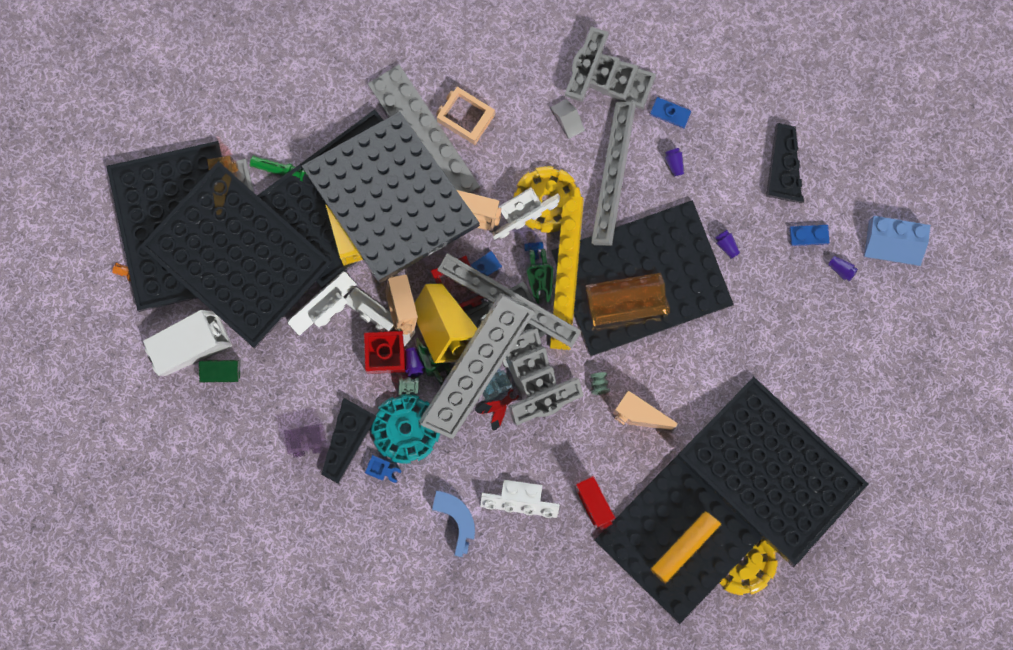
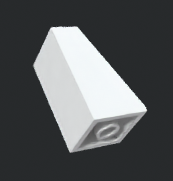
M200 310L143 341L145 352L150 356L153 363L152 368L158 376H167L232 346L221 319L213 311Z

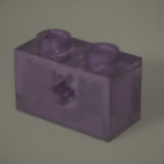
M324 424L284 431L287 452L289 455H293L294 458L303 457L305 452L312 451L313 454L323 453L324 449L328 448ZM306 436L311 439V442H308V446L302 443Z

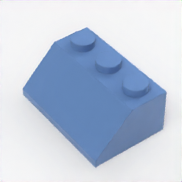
M873 216L868 223L864 257L921 266L929 242L931 225Z

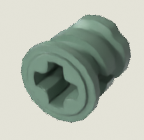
M606 372L590 375L593 380L591 387L594 388L591 394L600 395L610 392V389L607 388Z
M400 376L399 395L402 392L418 394V377H415V379H411V377L403 379Z

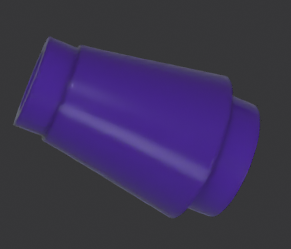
M676 148L666 151V157L664 158L673 176L685 174L683 154L680 152V149Z
M725 230L715 237L716 244L730 259L740 254L732 232L729 233L728 230Z
M835 256L828 264L844 281L850 282L858 271L854 264Z
M416 348L406 349L405 372L408 373V377L421 376L424 366Z

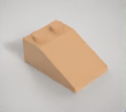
M630 391L625 394L613 412L615 415L614 419L623 425L627 423L629 425L672 430L678 424Z

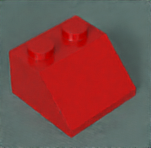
M403 331L364 333L365 371L367 374L405 372Z

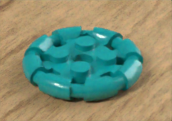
M401 394L400 397L387 399L378 407L379 410L371 426V434H373L375 440L373 443L384 457L388 456L393 462L409 464L414 460L420 461L434 450V444L439 441L440 433L428 429L419 423V420L430 405L428 401L424 402L419 399V396ZM403 404L404 409L397 411L396 405ZM415 405L421 408L419 413L412 411ZM385 414L391 416L388 422L382 420ZM404 423H408L411 426V431L408 434H403L400 431V427ZM386 431L388 437L382 439L381 432ZM424 435L429 437L426 444L421 442ZM392 444L399 447L396 452L390 449ZM415 447L416 452L408 454L407 448Z

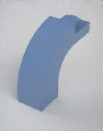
M436 491L432 510L448 514L456 520L459 527V537L454 556L463 557V554L468 553L469 542H466V539L474 540L475 538L473 517L461 500L451 494Z

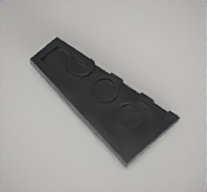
M777 123L775 126L766 197L804 203V196H802L801 191L802 179H800L799 172L800 160H798L796 126Z
M344 397L321 475L337 484L342 480L376 418V415Z

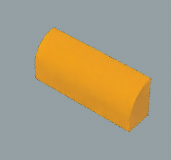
M704 512L650 570L665 584L721 523L709 513Z

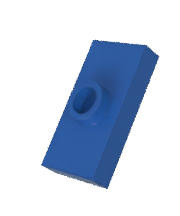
M657 97L650 115L685 129L692 111Z
M492 251L470 264L473 269L487 277L502 267Z

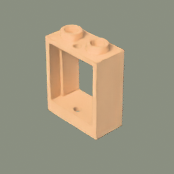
M456 87L454 91L451 90L448 94L446 104L439 107L436 113L437 122L476 145L495 116V110L459 87ZM458 97L485 112L471 133L445 117Z
M457 190L480 222V226L477 228L493 232L494 227L499 226L502 208H499V200Z
M407 275L391 277L387 280L385 294L394 330L403 331V335H407L414 331L418 318Z

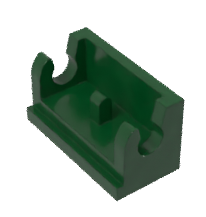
M241 360L199 361V383L239 382Z

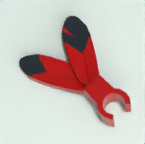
M514 389L509 390L502 400L484 403L477 407L476 412L479 414L495 411L491 421L492 430H497L500 427L507 406L519 398V395L515 399L510 398L509 395L511 392H514Z

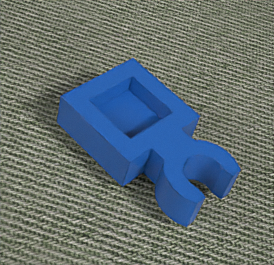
M372 455L365 474L382 481L387 476L391 482L397 483L398 480L393 479L392 474L394 472L401 474L402 471L398 468L390 469V462Z

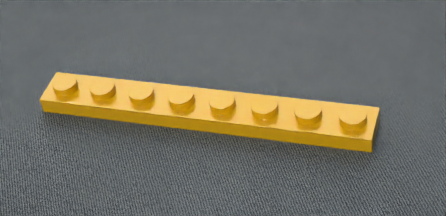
M564 196L553 315L573 326L584 198ZM551 337V349H571L567 345Z

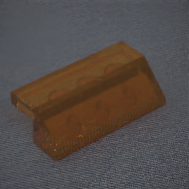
M661 273L585 285L590 315L594 326L670 313L669 304L665 296V283Z

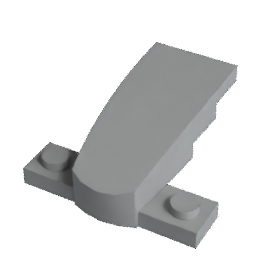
M591 27L583 48L577 52L573 60L572 76L566 89L565 97L583 102L590 87L621 102H634L636 108L644 110L656 74L638 69L637 65L622 62L620 58L603 55L602 52L609 32Z
M533 327L523 331L505 357L515 384L523 400L508 406L513 424L516 426L535 417L552 415L560 410L563 405L584 396L579 378L575 377L556 385L554 370L549 365L546 348L541 344L538 329Z

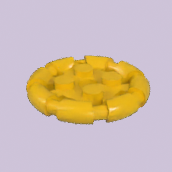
M552 166L538 167L531 173L527 172L517 183L516 187L518 188L513 196L514 198L524 192V190L532 187L542 203L543 196L550 195L552 197L557 193L559 194L560 200L558 205L552 210L546 209L541 212L542 215L540 217L545 218L544 223L538 222L537 219L532 220V218L525 222V225L529 228L541 230L543 233L560 231L564 196L581 197L580 189L576 187L574 178L566 171L553 169L554 167ZM551 176L558 178L557 183L550 180ZM539 177L541 182L535 185L533 180ZM568 186L570 192L565 194L563 188ZM560 215L561 220L556 222L554 217Z
M763 538L760 540L759 546L755 545L746 555L748 558L747 564L744 566L737 564L729 572V575L733 577L732 580L729 582L724 578L719 583L724 587L725 591L741 596L745 593H750V595L756 594L766 588L769 580L774 578L778 566V560H776L775 556L777 552ZM762 554H767L768 561L762 562ZM760 570L765 573L761 579L756 576ZM741 579H748L749 585L742 586Z

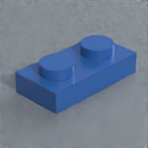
M828 225L790 226L791 246L829 244Z

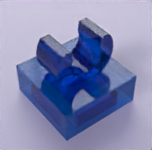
M543 242L523 244L524 251L534 250L535 260H538V250L544 249Z

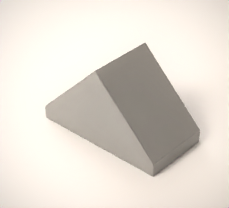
M567 99L550 107L568 139L585 131L577 109Z

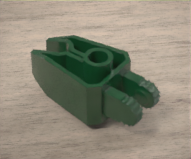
M541 249L542 263L535 264L534 250H529L530 264L526 267L530 288L537 304H539V291L541 288L545 290L546 302L550 301L552 294L553 267L547 262L546 249Z
M416 338L418 354L426 375L434 376L441 386L444 383V379L439 373L445 370L448 376L451 372L450 362L435 363L428 347L423 346L420 340Z

